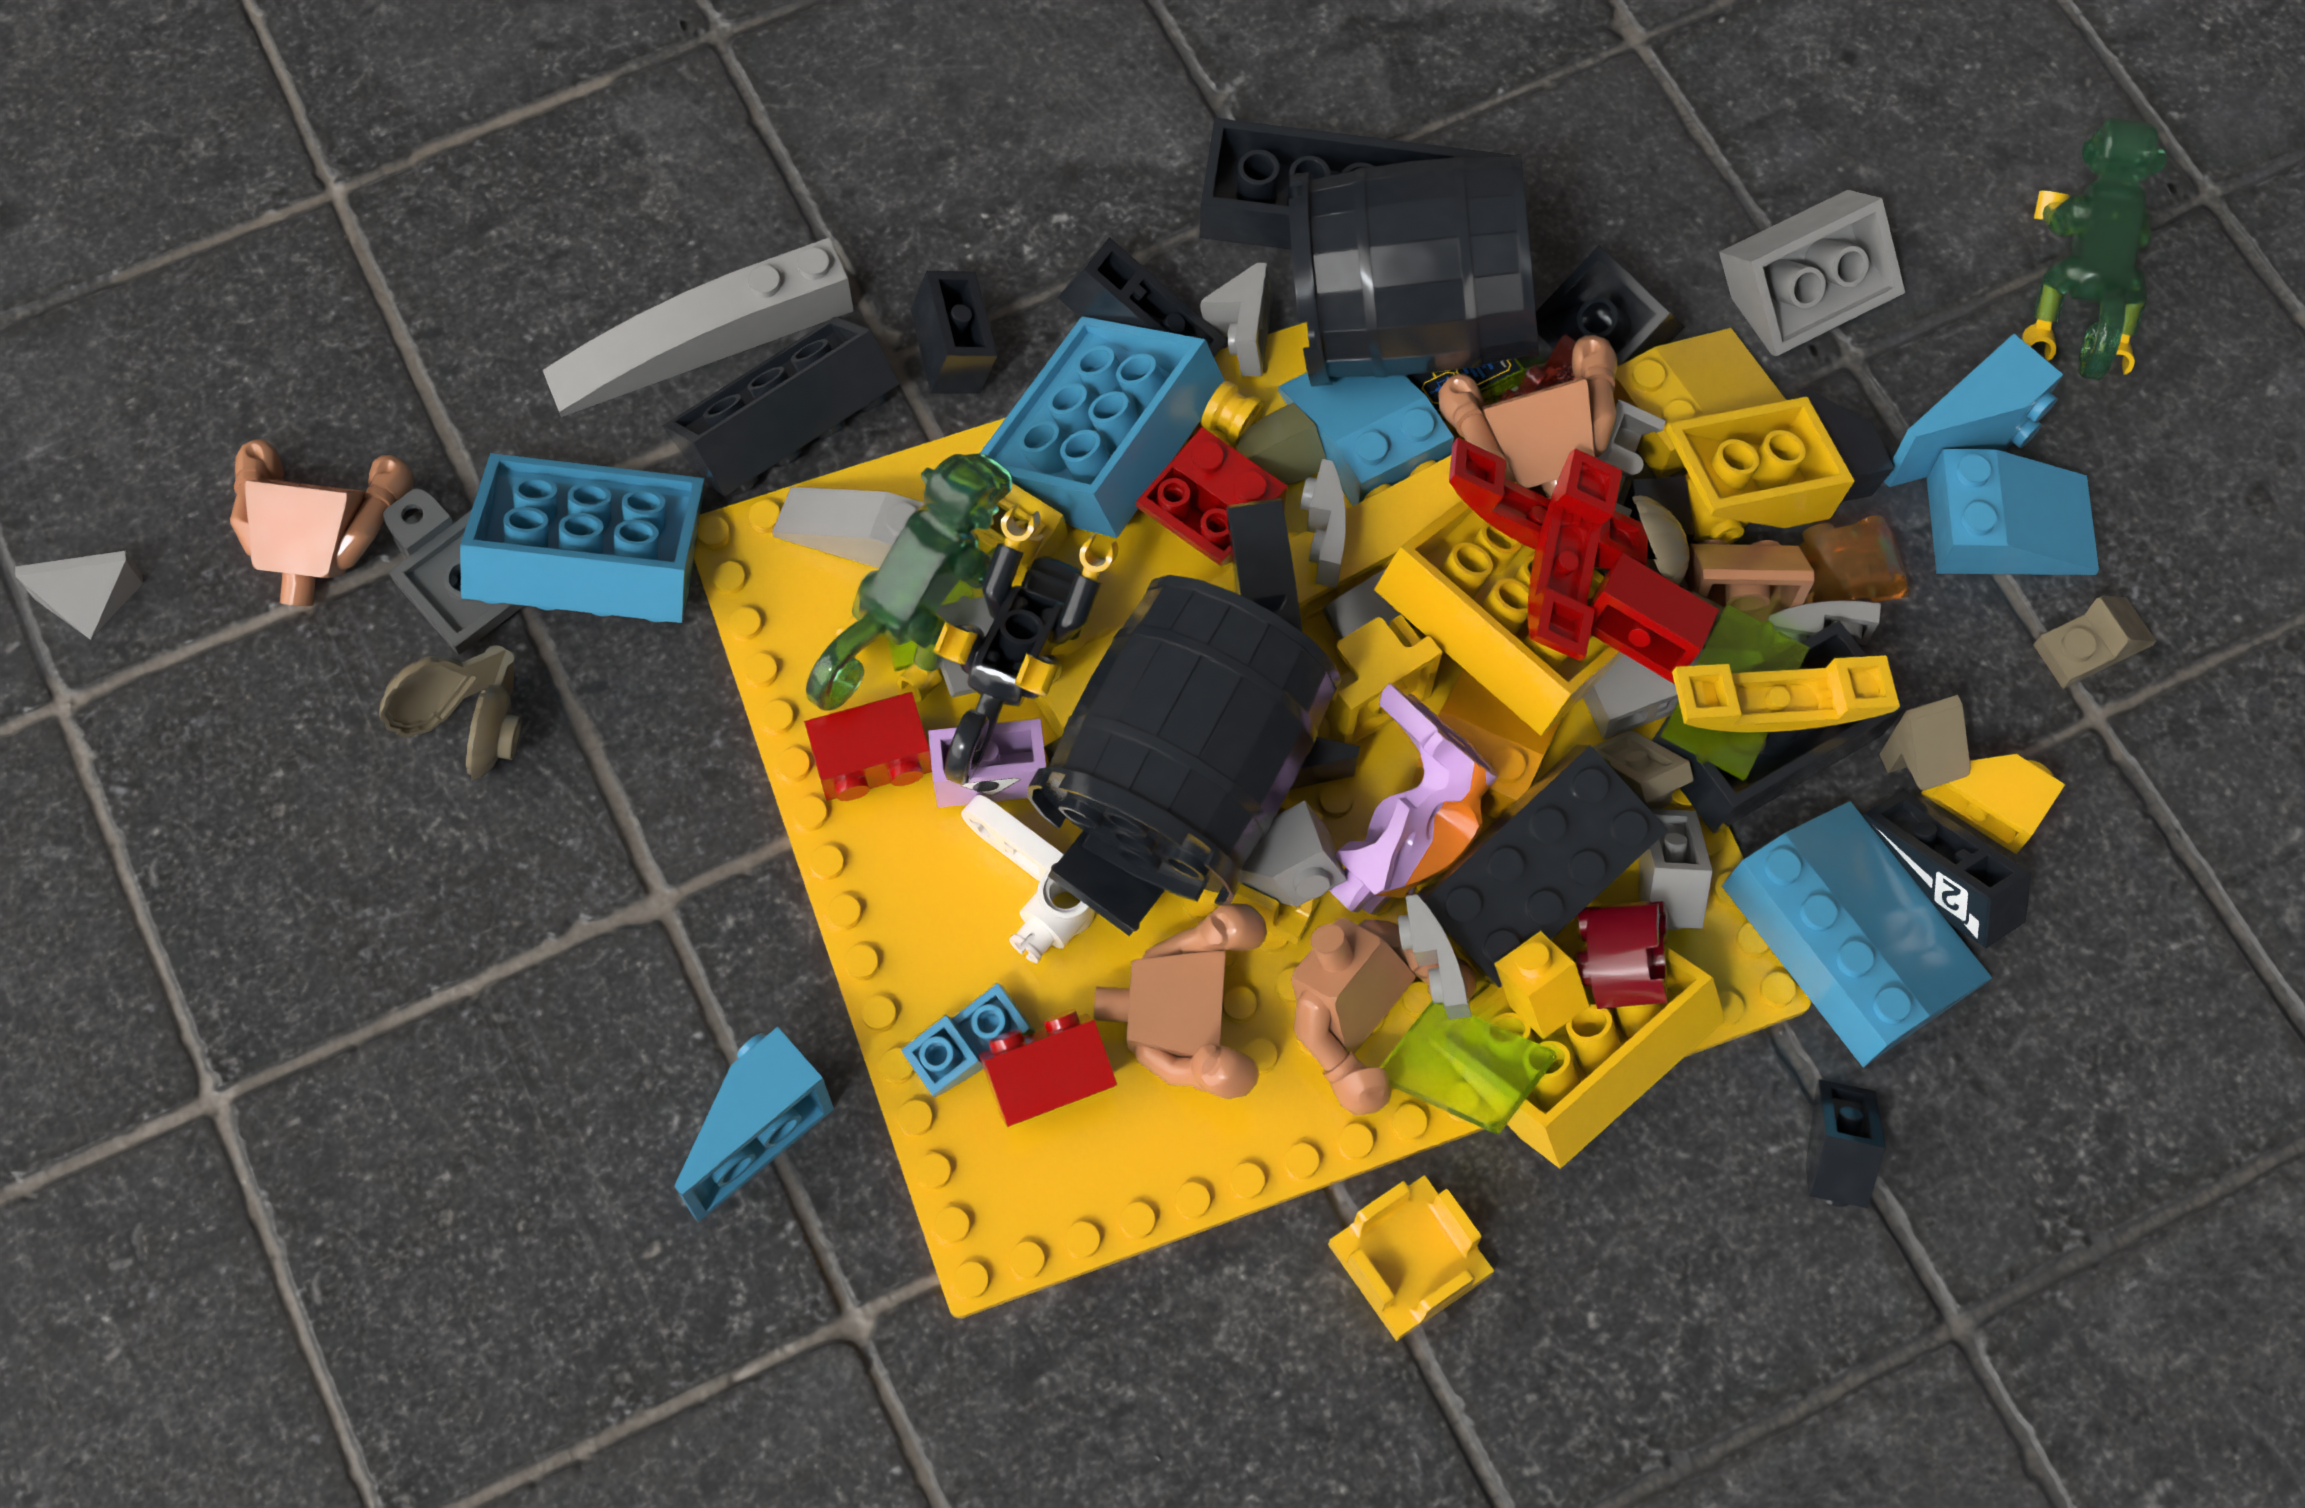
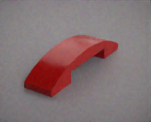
M1458 437L1452 444L1449 474L1451 486L1460 498L1483 520L1510 538L1536 550L1542 524L1551 499L1505 479L1506 459ZM1615 510L1614 516L1602 525L1594 567L1611 569L1622 552L1646 566L1648 537L1643 524Z
M1575 448L1569 453L1562 468L1542 524L1530 577L1527 619L1531 640L1581 661L1587 654L1595 609L1587 605L1601 529L1602 525L1614 516L1623 470Z

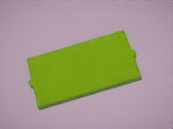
M1727 604L1696 666L1729 664L1731 673L1799 670L1809 647L1774 629L1772 622L1765 621L1762 623ZM1678 700L1661 737L1695 754L1699 763L1704 764L1708 761L1744 781L1769 732H1727L1708 730L1684 724Z

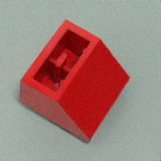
M1201 427L1136 500L1135 506L1222 567L1232 562L1226 506L1281 498L1285 512L1288 486Z

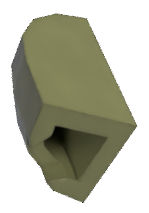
M1294 402L1251 425L1240 437L1236 451L1285 485L1302 481L1319 472L1322 459H1326L1315 423Z

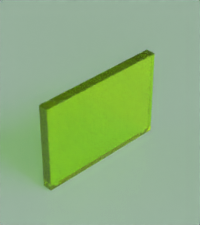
M1432 1000L1379 1068L1384 1069L1388 1073L1390 1086L1484 1128L1488 1132L1499 1135L1557 1059L1555 1051L1549 1047L1542 1046L1475 1016L1449 1019L1444 1004H1433Z

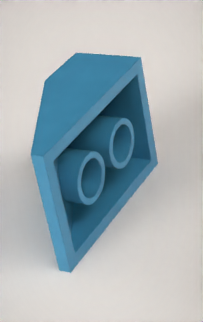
M2013 334L1907 430L1891 461L1895 469L1886 478L1884 483L1892 487L1928 477L1943 449H1996L2005 452L2013 444L2022 448L2039 431L2042 426L2039 420L2049 412L2058 400L2052 393L2063 374L2016 334Z
M1306 372L1278 386V392L1285 403L1289 405L1294 402L1315 423L1326 460L1333 461L1340 479L1342 491L1352 506L1362 502L1365 496L1374 488L1386 483L1393 486L1408 478L1410 473L1420 464L1429 460L1439 462L1451 455L1454 436L1427 396L1404 375L1388 376V378H1377L1375 376L1333 377V385L1312 387Z
M1996 449L1942 450L1927 477L1936 574L2096 575L2098 573L2099 565L2087 475Z
M776 1027L767 1036L764 1033L755 1035L740 1048L737 1053L739 1059L731 1064L676 1181V1190L698 1222L834 1110L823 1077L779 1027Z

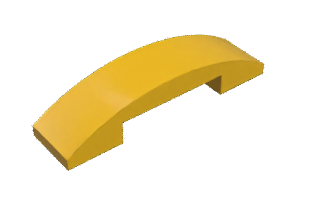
M1886 655L1834 658L1826 668L1731 673L1729 664L1680 666L1675 667L1672 671L1684 724L1708 730L1779 732L1811 729L1872 718L1895 712L1900 707Z

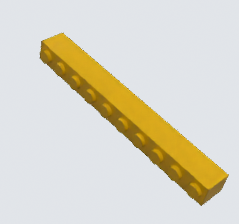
M1451 455L1439 462L1429 460L1420 464L1410 473L1408 478L1393 486L1386 483L1374 488L1365 496L1362 502L1345 510V541L1337 588L1316 584L1318 563L1309 561L1315 533L1308 532L1307 530L1300 534L1297 531L1288 533L1301 623L1322 613L1324 606L1386 569L1400 546L1462 500L1449 483ZM1233 563L1226 569L1224 574L1208 581V583L1236 593ZM1120 628L1114 631L1104 629L1095 633L1087 639L1083 647L1066 656L1063 654L1053 655L1061 663V675L1051 685L1047 696L1040 695L1034 700L1058 738L1063 736L1069 716L1072 715L1091 676Z

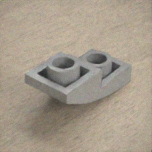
M1322 459L1317 479L1311 477L1306 479L1300 509L1309 511L1307 531L1315 533L1309 561L1318 563L1316 584L1337 588L1345 541V504L1340 479L1333 461Z
M1828 601L1782 610L1768 617L1759 635L1757 648L1772 650L1776 655H1779L1839 620L1858 645H1867L1879 624L1881 604L1863 601Z
M1418 895L1406 896L1408 914L1398 916L1402 949H1413L1418 966L1439 964L1438 968L1428 969L1433 1004L1444 1002V1008L1449 1019L1471 1017V1008L1463 976L1445 932L1431 910Z

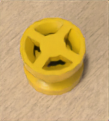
M1226 380L1216 389L1206 405L1201 419V426L1210 431H1222L1227 435L1228 442L1237 446L1240 437L1246 430L1260 420L1265 402L1256 396L1246 397L1239 393L1236 384Z

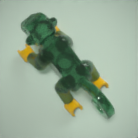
M2118 118L2106 119L2103 121V127L2097 129L2092 138L2083 144L2082 158L2089 166L2090 171L2098 176V180L2089 184L2082 195L2070 197L2068 194L2039 191L2034 219L2043 220L2049 230L2057 236L2065 237L2073 234L2072 254L2048 269L2044 274L2033 317L2037 318V322L2025 329L2022 340L2030 347L2039 341L2046 342L2044 355L2045 359L2050 361L2056 354L2055 336L2051 327L2053 322L2059 321L2066 293L2069 292L2070 297L2073 299L2099 303V323L2095 322L2088 327L2079 354L2078 372L2082 378L2099 381L2105 377L2116 355H2124L2122 360L2124 375L2132 371L2135 363L2129 340L2131 335H2137L2147 302L2144 272L2135 264L2138 249L2146 247L2152 238L2149 211L2145 207L2146 192L2138 184V181H2144L2148 176L2156 174L2165 167L2167 162L2166 152L2157 147L2158 131L2153 125Z
M983 453L969 455L954 454L942 461L935 470L926 468L921 473V478L926 485L924 491L925 504L908 516L903 530L888 552L880 569L867 573L861 579L852 606L853 615L836 630L837 637L823 651L809 674L806 683V695L808 700L823 711L837 709L854 694L864 676V666L855 656L882 634L896 645L906 644L910 640L917 644L913 659L914 663L897 679L898 686L901 689H904L909 683L915 688L918 695L916 701L921 702L942 681L937 669L943 657L936 654L933 650L947 621L935 612L960 579L970 587L982 588V583L996 546L985 553L979 548L978 536L974 530L976 528L989 529L994 523L992 516L999 511L996 504L1012 490L1011 473L988 455ZM1025 521L1015 522L1021 529H1025L1027 526ZM1040 534L1038 537H1029L1022 541L1019 551L1023 552L1020 564L1031 563L1044 535Z

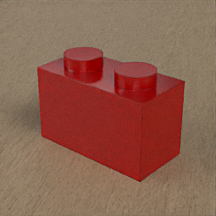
M1623 552L1597 587L1588 605L1595 609L1591 629L1592 636L1673 684L1675 682L1672 671L1675 667L1690 666L1702 650L1719 609Z
M912 692L804 721L826 801L836 798L840 801L855 800L865 796L872 788L890 783L894 786L910 785L919 781L924 774L932 772L930 750Z
M1076 1009L1055 1014L1043 1020L1045 1029L1024 1037L1021 1030L1001 1034L988 1041L989 1050L978 1054L1001 1119L1007 1127L1117 1086L1096 1022L1087 1013L1078 1016Z

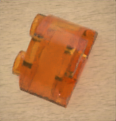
M1869 516L1861 519L1856 524L1834 528V525L1831 523H1821L1809 527L1802 533L1804 542L1798 546L1814 570L1815 579L1803 605L1828 601H1852L1859 598H1871L1873 603L1909 597L1910 588L1894 533L1888 528L1884 516Z

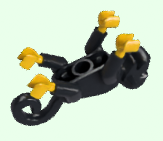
M1018 503L1004 514L1001 519V528L1006 538L1003 544L997 543L982 583V591L988 611L994 619L989 631L985 636L981 628L976 625L964 624L954 627L952 624L945 622L933 650L939 656L959 663L961 670L969 675L967 680L968 686L981 695L975 711L969 710L965 712L955 731L944 767V774L947 780L960 785L967 784L971 780L982 760L1004 704L1019 707L1025 698L1035 699L1040 695L1047 696L1051 685L1059 679L1062 672L1059 659L1051 655L1052 650L1068 640L1079 638L1082 628L1088 622L1102 584L1097 581L1101 571H1104L1112 564L1118 555L1119 548L1116 541L1110 546L1107 559H1098L1091 550L1092 543L1095 541L1097 534L1089 537L1081 547L1079 554L1080 561L1084 566L1082 573L1079 568L1049 556L1034 559L1030 570L1024 576L1021 586L1015 585L1012 587V582L1023 556V552L1019 551L1022 541H1025L1037 530L1041 517L1039 512L1036 511L1030 518L1028 529H1021L1015 524L1013 519L1019 505Z

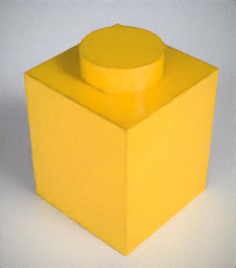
M1541 931L1494 963L1509 1006L1542 1039H1545L1590 1007L1575 962Z

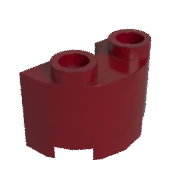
M1648 900L1585 907L1578 914L1581 938L1583 942H1587V951L1577 953V970L1583 987L1592 986L1597 1009L1667 1003L1668 970L1664 944L1668 943V911L1664 901L1650 902Z

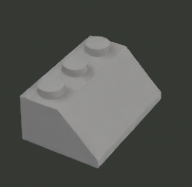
M1846 190L1719 252L1732 300L1768 351L1774 356H1778L1905 293L1883 199L1851 190Z

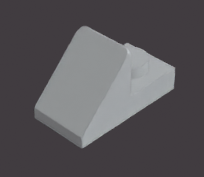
M1267 263L1254 264L1206 296L1200 304L1203 319L1223 337H1228L1230 355L1238 356L1241 376H1262L1273 302Z

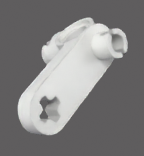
M976 795L961 812L964 821L977 835L1039 881L1037 892L1020 911V916L1025 922L1024 925L1009 939L1011 945L1021 955L1027 950L1029 953L1026 958L1033 963H1038L1041 960V956L1051 945L1063 949L1074 935L1086 930L1094 919L1095 911L1082 901L1070 909H1062L1052 903L1053 898L1062 892L1068 891L1050 879L1048 874L1051 871V866L1057 863L1064 854L985 796Z

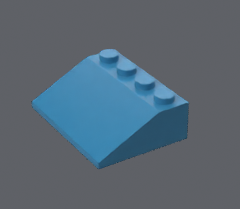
M1082 316L975 460L1063 514L1065 523L1078 529L1118 538L1138 510L1135 506L1136 500L1174 459L1201 421L1211 396L1225 380L1205 339Z
M490 453L460 544L461 599L479 600L488 604L506 603L533 606L543 610L560 609L587 612L597 616L614 615L641 618L652 622L668 621L682 623L690 587L705 478Z
M1851 801L1782 834L1742 860L1722 885V888L1863 1068L1992 979L1991 975Z

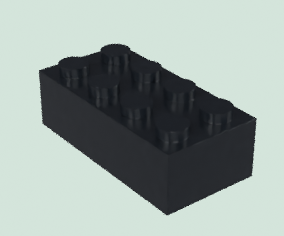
M1839 620L1749 672L1826 668L1834 658L1866 657L1867 655ZM1898 697L1900 707L1895 712L1838 725L1779 732H1727L1698 728L1684 724L1680 710L1667 717L1652 741L1689 761L1694 781L1680 787V789L1711 832L1716 834L1883 736L1905 710L1906 706Z
M1576 745L1473 841L1462 857L1448 870L1435 876L1416 895L1431 910L1450 942L1487 982L1500 988L1502 984L1494 963L1540 931L1551 940L1664 835L1668 829L1591 745Z

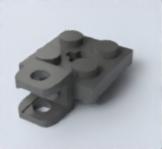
M415 488L386 508L383 513L385 523L392 533L398 549L406 557L405 560L388 573L400 590L453 650L460 655L524 607V605L488 604L479 600L461 599V591L456 590L459 586L456 577L461 573L460 544L471 511L453 523L450 515L429 493ZM412 508L418 509L417 512L403 521L406 511Z

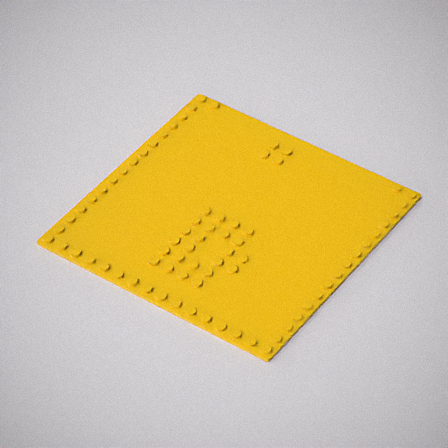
M1307 322L1268 334L1262 376H1241L1238 356L1230 355L1228 347L1220 349L1214 357L1225 381L1229 380L1236 384L1239 393L1246 397L1256 396L1265 402L1260 420L1287 406L1278 392V386L1307 372L1303 348L1309 347ZM1497 381L1480 389L1485 406L1506 400ZM1440 409L1436 410L1454 436L1453 443L1458 437L1466 441L1464 437L1459 435L1456 428L1443 417ZM1006 418L701 514L694 560L944 1296L950 1313L956 1318L974 1315L1504 1123L1489 1105L1431 1047L1428 1038L1450 1019L1447 1016L1444 1004H1433L1432 996L1428 993V985L1416 975L1415 980L1355 1053L1358 1060L1366 1067L1382 1068L1388 1073L1389 1084L1392 1090L1390 1101L1376 1113L1354 1116L1340 1105L1329 1081L1322 1074L1324 1068L1295 1034L1294 1021L1297 1000L1291 981L1293 972L1312 950L1311 936L1320 926L1333 924L1339 918H1346L1357 925L1365 919L1389 921L1398 925V916L1407 915L1408 910L1406 899L1391 897L1376 915L1369 914L1364 909H1361L1358 913L1351 912L1329 890L1322 895L1298 945L1267 931L1265 941L1256 949L1246 951L1224 950L1225 970L1220 1047L1226 1046L1238 1050L1249 1056L1258 1065L1260 1075L1257 1084L1246 1096L1224 1099L1209 1092L1199 1091L1193 1086H1173L1167 1084L1139 1064L1135 1053L1127 1049L1128 1023L1111 1021L1095 1022L1117 1082L1115 1087L1009 1127L1001 1119L984 1069L937 1097L931 1095L901 1049L945 1015L951 1018L955 1017L998 983L1004 986L1035 1032L1045 1029L1043 1020L1067 1010L1076 1009L1078 1016L1087 1013L1094 1019L1096 986L1130 988L1132 961L1141 959L1147 949L1171 936L1198 926L1200 921L1206 919L1211 912L1217 909L1204 901L1198 900L1197 902L1164 891L1140 922V928L1133 932L1130 937L1095 912L1090 926L1083 932L1074 935L1063 949L1051 945L1041 956V960L1038 963H1033L1026 958L1029 952L1026 950L1021 955L1011 945L1009 939L1024 925L1025 922L1020 916V911L1037 892L1039 881L987 843L968 826L961 815V812L968 804L937 807L932 772L924 774L919 781L910 785L894 786L890 783L872 788L865 796L855 800L840 801L836 798L826 801L804 721L912 692L930 750L929 730L957 728L965 712L969 710L975 711L981 695L976 692L951 698L937 657H935L934 666L939 671L942 681L921 702L916 701L918 695L910 683L904 689H901L898 686L897 679L922 655L928 637L921 617L922 610L924 608L958 602L961 596H967L969 599L984 597L982 591L984 577L979 573V566L989 558L974 548L968 553L953 545L943 534L945 529L941 519L942 538L924 582L775 538L772 531L790 488L882 491L936 506L941 500L951 477L954 474L967 476L971 464ZM1201 421L1198 423V425L1196 426V428L1193 430V432L1191 433V435L1188 437V439L1186 440V442L1184 443V445L1181 447V449L1179 450V452H1180V451L1184 448V446L1192 439V437L1200 430V428L1203 427V426H1201ZM1208 430L1235 450L1237 449V446L1228 442L1227 435L1222 431ZM1319 472L1309 477L1317 479ZM1307 478L1287 485L1284 514L1288 533L1297 531L1300 534L1307 530L1309 511L1300 509ZM1541 484L1531 487V491L1545 497ZM1343 492L1346 510L1352 507V504ZM983 496L982 498L978 497L969 515L1006 538L1002 532L1001 519L1007 511ZM1140 509L1135 512L1118 538L1078 529L1065 523L1068 535L1052 558L1079 568L1081 573L1084 566L1079 557L1080 549L1092 535L1097 534L1095 541L1092 543L1091 550L1098 559H1107V553L1114 541L1117 542L1119 550L1112 564L1104 571H1101L1097 581L1102 584L1088 622L1082 628L1079 638L1068 640L1066 643L1054 647L1051 655L1063 654L1066 656L1083 647L1087 639L1095 633L1104 629L1114 631L1124 626L1146 594L1152 579L1175 575L1208 582L1224 574L1233 562L1222 567ZM1016 576L1012 582V587L1015 585L1021 586L1023 579ZM868 584H875L879 587V593L872 618L878 624L880 634L864 650L856 654V645L852 638L847 636L843 641H840L836 636V630L860 608L866 586ZM1323 612L1301 623L1302 632L1310 637L1333 660L1340 676L1350 670L1336 652V645L1339 639ZM1417 627L1413 628L1421 640L1427 637ZM1442 649L1443 653L1431 697L1422 702L1437 716L1463 669ZM1583 697L1564 715L1534 784L1576 745H1591L1593 747L1615 737L1602 739ZM1025 698L1019 707L1003 705L997 723L1041 719L1044 747L1058 739L1034 698ZM1325 716L1318 729L1317 737L1332 740L1329 736L1331 726ZM1669 716L1631 730L1652 741ZM1395 720L1355 744V746H1360L1353 777L1290 789L1286 798L1297 803L1305 800L1312 810L1323 815L1322 822L1329 830L1331 836L1346 843L1349 841H1365L1375 808L1387 797L1407 792L1419 786L1412 783L1420 752ZM1044 749L1046 767H1049L1050 763ZM1680 788L1674 790L1672 802L1662 808L1667 810L1696 811ZM1028 798L994 801V803L1062 854L1066 853L1083 832L1082 829L1075 826L1067 818L1060 829L1056 828L1040 815ZM1481 813L1483 825L1477 837L1496 819ZM1698 813V819L1712 867L1703 928L1668 930V943L1664 945L1713 977L1725 1021L1685 1057L1803 1015L1811 1004L1808 996L1722 888L1724 882L1739 863L1744 860L1729 826L1713 834ZM1639 858L1595 899L1604 905L1639 902ZM1432 879L1416 886L1414 889V895H1416ZM1062 892L1053 898L1052 903L1059 908L1070 909L1077 906L1080 900L1069 892ZM1450 942L1455 956L1465 960L1476 976V991L1470 999V1003L1491 983L1487 982Z

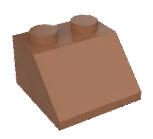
M1716 539L1689 545L1690 559L1685 574L1689 590L1699 593L1754 623V627H1764L1768 617L1772 614L1803 605L1815 581L1814 570L1799 546H1783L1776 541L1770 540L1759 541L1752 545H1728L1725 541Z

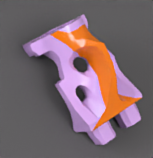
M1390 683L1382 691L1379 705L1394 718L1419 750L1424 768L1423 781L1417 788L1384 799L1375 808L1365 841H1349L1336 852L1335 857L1346 867L1344 872L1347 881L1329 890L1351 912L1358 913L1361 909H1364L1369 914L1375 915L1391 897L1406 899V896L1414 895L1416 886L1448 870L1463 856L1482 829L1483 821L1480 809L1482 796L1498 778L1497 772L1468 740L1451 729L1417 697L1412 694H1404Z

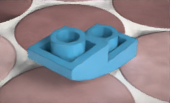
M997 983L955 1017L951 1018L945 1015L901 1049V1051L931 1095L937 1097L983 1069L978 1054L990 1049L989 1040L1014 1030H1021L1024 1037L1034 1033L1035 1030L1004 986Z

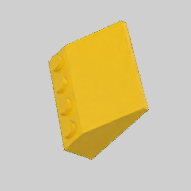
M1461 500L1400 546L1374 588V591L1426 636L1430 635L1440 649L1511 709L1522 721L1542 736L1568 713L1624 654L1591 634L1586 657L1581 661L1531 640L1527 619L1528 592L1536 550L1495 529ZM1595 569L1593 570L1587 605H1589L1597 587L1604 579V576Z
M1594 899L1587 907L1602 906L1604 904ZM1578 915L1551 939L1556 946L1575 962L1576 967L1577 953L1587 951V942H1583L1581 938ZM1664 945L1668 970L1667 1003L1597 1009L1592 986L1583 987L1590 1007L1548 1037L1542 1039L1509 1006L1503 987L1499 988L1490 984L1470 1002L1471 1017L1450 1019L1428 1040L1431 1047L1520 1139L1561 1169L1721 1025L1725 1018L1713 977Z

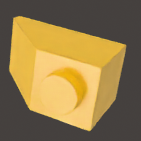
M2018 754L1971 760L1970 774L1967 777L1921 792V795L2014 854H2017L2033 835L2065 784L2054 778L2052 772L2041 763L2026 760Z

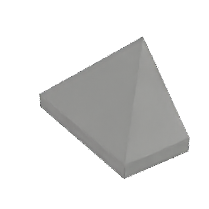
M126 551L15 567V576L37 602L90 640L143 584V574Z

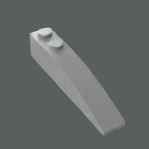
M829 237L736 270L683 292L619 324L543 369L560 416L572 414L823 323L833 317L853 312L848 277Z

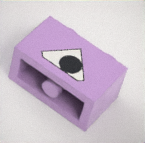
M1041 719L996 723L977 770L971 780L964 785L947 780L944 774L948 750L957 728L928 731L937 807L966 805L976 795L985 796L993 802L1027 798L1028 786L1038 768H1046Z

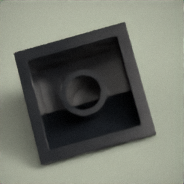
M1600 245L1592 251L1536 311L1537 334L1571 367L1573 348L1578 339L1585 335H1596L1608 340L1616 353L1618 367L1653 347L1670 343L1685 328L1667 308Z

